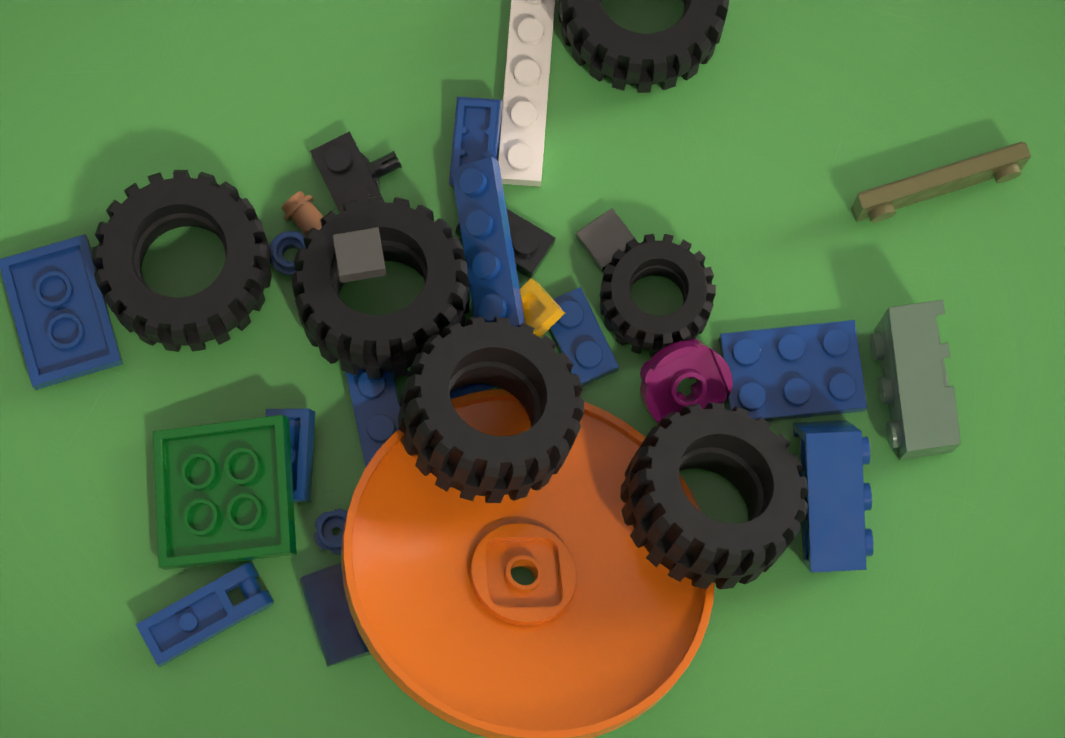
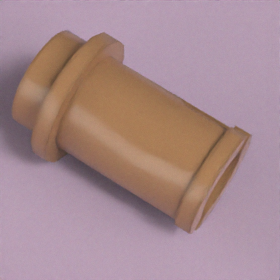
M299 191L290 197L281 209L286 213L284 219L287 222L292 220L306 236L311 228H316L317 230L322 228L320 219L324 216L313 205L314 198L311 195L305 196L302 191Z

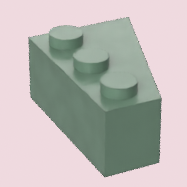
M943 300L889 307L874 329L875 333L870 334L872 357L874 361L880 360L883 377L878 379L880 400L882 404L889 405L892 420L886 424L887 438L890 448H897L899 460L951 453L961 444L954 386H949L944 358L950 357L949 343L940 342L936 320L938 315L945 314Z

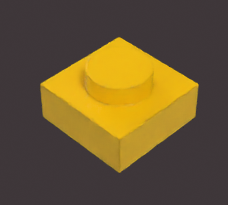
M530 278L520 288L525 323L533 327V334L541 338L565 312L534 279Z

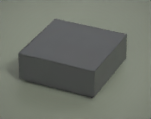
M613 208L576 233L577 240L601 272L605 270L607 264L610 265L613 254L618 249L624 251L626 243L635 238Z
M379 227L333 235L341 283L387 275Z

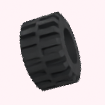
M654 234L644 235L643 242L638 243L635 238L626 243L624 251L618 249L613 254L610 265L607 264L603 274L599 307L601 315L605 316L604 325L608 332L614 331L616 333L615 340L623 346L628 342L632 345L631 351L637 354H641V350L645 349L650 350V356L653 357L658 351L670 344L696 339V336L701 334L706 327L714 305L716 285H712L714 274L711 266L705 268V256L700 251L695 254L690 252L692 244L683 239L680 245L672 243L673 235L664 234L662 241H655ZM657 275L668 278L680 289L683 295V304L680 309L670 315H649L640 310L633 302L630 295L632 285L646 276Z

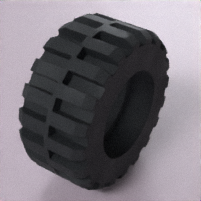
M559 0V22L562 23L561 35L565 45L572 46V57L578 65L584 66L588 63L590 65L589 75L599 82L606 76L613 79L612 88L623 91L626 84L637 85V93H650L652 85L659 83L661 89L666 90L676 86L679 76L684 80H689L696 75L699 64H707L713 56L715 46L720 42L729 0H682L684 3L682 18L672 27L652 34L635 33L620 27L608 17L602 7L601 0Z
M174 170L173 178L164 180L161 172L147 176L150 182L149 185L139 189L137 184L134 183L126 188L124 191L128 198L122 204L117 200H113L106 209L110 217L108 223L99 222L95 236L99 241V246L92 248V262L97 269L94 273L97 286L119 322L130 333L135 332L141 341L151 346L158 342L164 346L165 350L179 352L181 345H189L192 352L206 350L205 342L214 339L220 345L231 339L228 332L235 327L243 331L251 323L249 314L252 310L260 311L266 300L263 292L271 284L270 260L272 259L261 220L258 219L255 208L247 198H240L238 190L228 182H224L221 185L217 184L214 175L200 172L198 178L194 179L190 177L188 170ZM194 226L207 229L219 237L225 249V264L217 279L203 291L187 297L173 298L155 293L145 283L141 271L143 258L150 245L162 234L175 228Z
M382 196L369 197V203L357 205L356 200L343 204L344 211L336 215L333 211H330L320 219L322 228L320 230L311 228L303 238L305 249L297 250L293 262L296 272L292 274V289L300 321L304 326L305 334L311 345L319 347L321 356L330 364L336 363L339 359L342 371L356 375L359 369L366 370L368 378L382 379L383 372L394 371L395 378L407 376V368L411 367L416 355L421 353L424 343L432 335L441 336L443 328L454 322H459L462 327L465 326L464 314L469 312L470 294L464 250L459 239L453 237L452 228L446 221L438 218L434 222L433 211L423 205H418L416 209L410 208L409 200L398 197L394 198L393 203L383 202ZM379 227L384 261L403 263L416 270L425 280L421 293L405 308L386 315L364 314L348 307L339 297L344 283H341L333 235Z
M474 317L467 319L465 327H462L459 322H454L444 327L441 336L432 335L424 343L421 353L416 355L411 365L401 395L398 424L399 430L405 433L402 443L407 454L410 456L418 455L415 466L424 476L432 473L437 477L436 486L446 492L450 487L461 491L460 498L473 501L475 496L479 495L485 496L486 503H501L504 495L507 494L510 500L513 501L527 497L530 488L536 491L540 490L549 483L552 474L558 473L581 428L580 421L584 415V400L579 397L583 390L579 376L577 374L570 375L573 363L564 352L559 355L554 350L557 344L547 335H544L541 339L533 334V327L521 323L520 327L510 325L508 318L494 317L493 322H485L484 317ZM481 383L500 387L511 393L523 405L529 416L531 428L513 436H493L482 433L468 425L458 415L451 402L450 393L457 388L469 384Z
M708 402L703 410L700 404L684 406L679 413H669L660 420L657 426L650 430L624 473L626 479L621 485L620 498L626 504L621 511L624 523L627 526L633 525L634 527L630 537L637 548L644 546L649 552L646 557L647 560L655 567L662 564L670 570L668 576L679 582L686 577L692 580V586L707 589L712 582H715L716 588L721 590L734 588L738 581L741 584H747L756 580L762 572H767L792 543L801 530L800 524L806 518L808 504L804 498L809 493L808 484L805 477H799L803 466L798 455L790 454L787 449L790 443L781 433L776 436L769 429L771 426L769 422L761 417L755 420L747 416L748 410L736 406L732 410H726L722 403ZM693 468L705 469L726 478L741 494L747 507L748 522L740 524L723 523L702 514L686 497L680 483L679 471Z

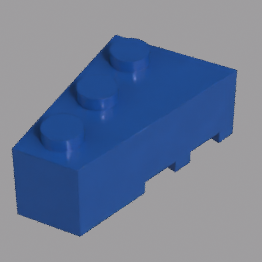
M847 420L793 423L794 437L800 436V459L803 469L799 473V477L806 478L809 492L804 498L808 504L806 518L801 523L804 565L811 573L867 570L866 556H873L872 530L870 528L865 529V511H869L872 508L871 487L869 483H864L863 465H869L870 443L868 437H862V431Z

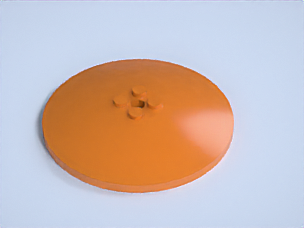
M504 389L475 392L451 399L458 415L468 425L482 433L493 436H513L531 428L529 416L523 405L516 397ZM585 401L584 415L580 421L581 428L564 464L557 474H552L549 483L540 490L536 491L530 488L527 497L513 501L510 500L507 494L504 495L501 503H486L485 496L476 495L474 500L470 501L460 498L461 491L450 487L447 492L435 485L437 477L432 473L424 476L415 466L418 455L410 456L407 454L402 443L405 433L400 430L391 435L375 453L354 490L345 518L341 542V569L348 606L358 632L383 671L405 694L442 720L470 733L487 738H594L614 731L637 719L658 703L672 689L694 658L709 624L715 582H712L707 589L692 586V580L684 577L679 582L668 576L669 569L662 564L655 567L646 559L649 552L644 546L637 548L630 537L634 530L633 525L627 526L624 523L621 510L626 503L620 498L621 485L626 479L624 473L646 437L623 420ZM679 473L680 483L686 497L701 512L691 490ZM518 566L529 569L533 574L534 582L529 585L517 583L511 576V569Z

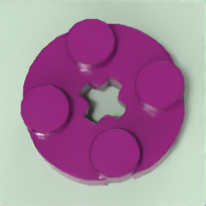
M698 339L679 341L662 348L651 360L646 361L640 370V378L642 380L640 386L641 399L645 409L657 423L671 412L679 413L684 406L700 404L703 410L708 402L723 404L726 400L727 392L731 395L733 380L728 364L715 350L706 346ZM684 378H696V382L691 385L692 393L685 396L681 391L676 392L677 386Z

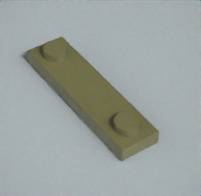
M1026 142L1012 144L860 192L851 209L856 222L870 218L871 223L880 222L894 216L896 209L991 179H995L996 183L1010 181L1021 175V170L1031 155Z

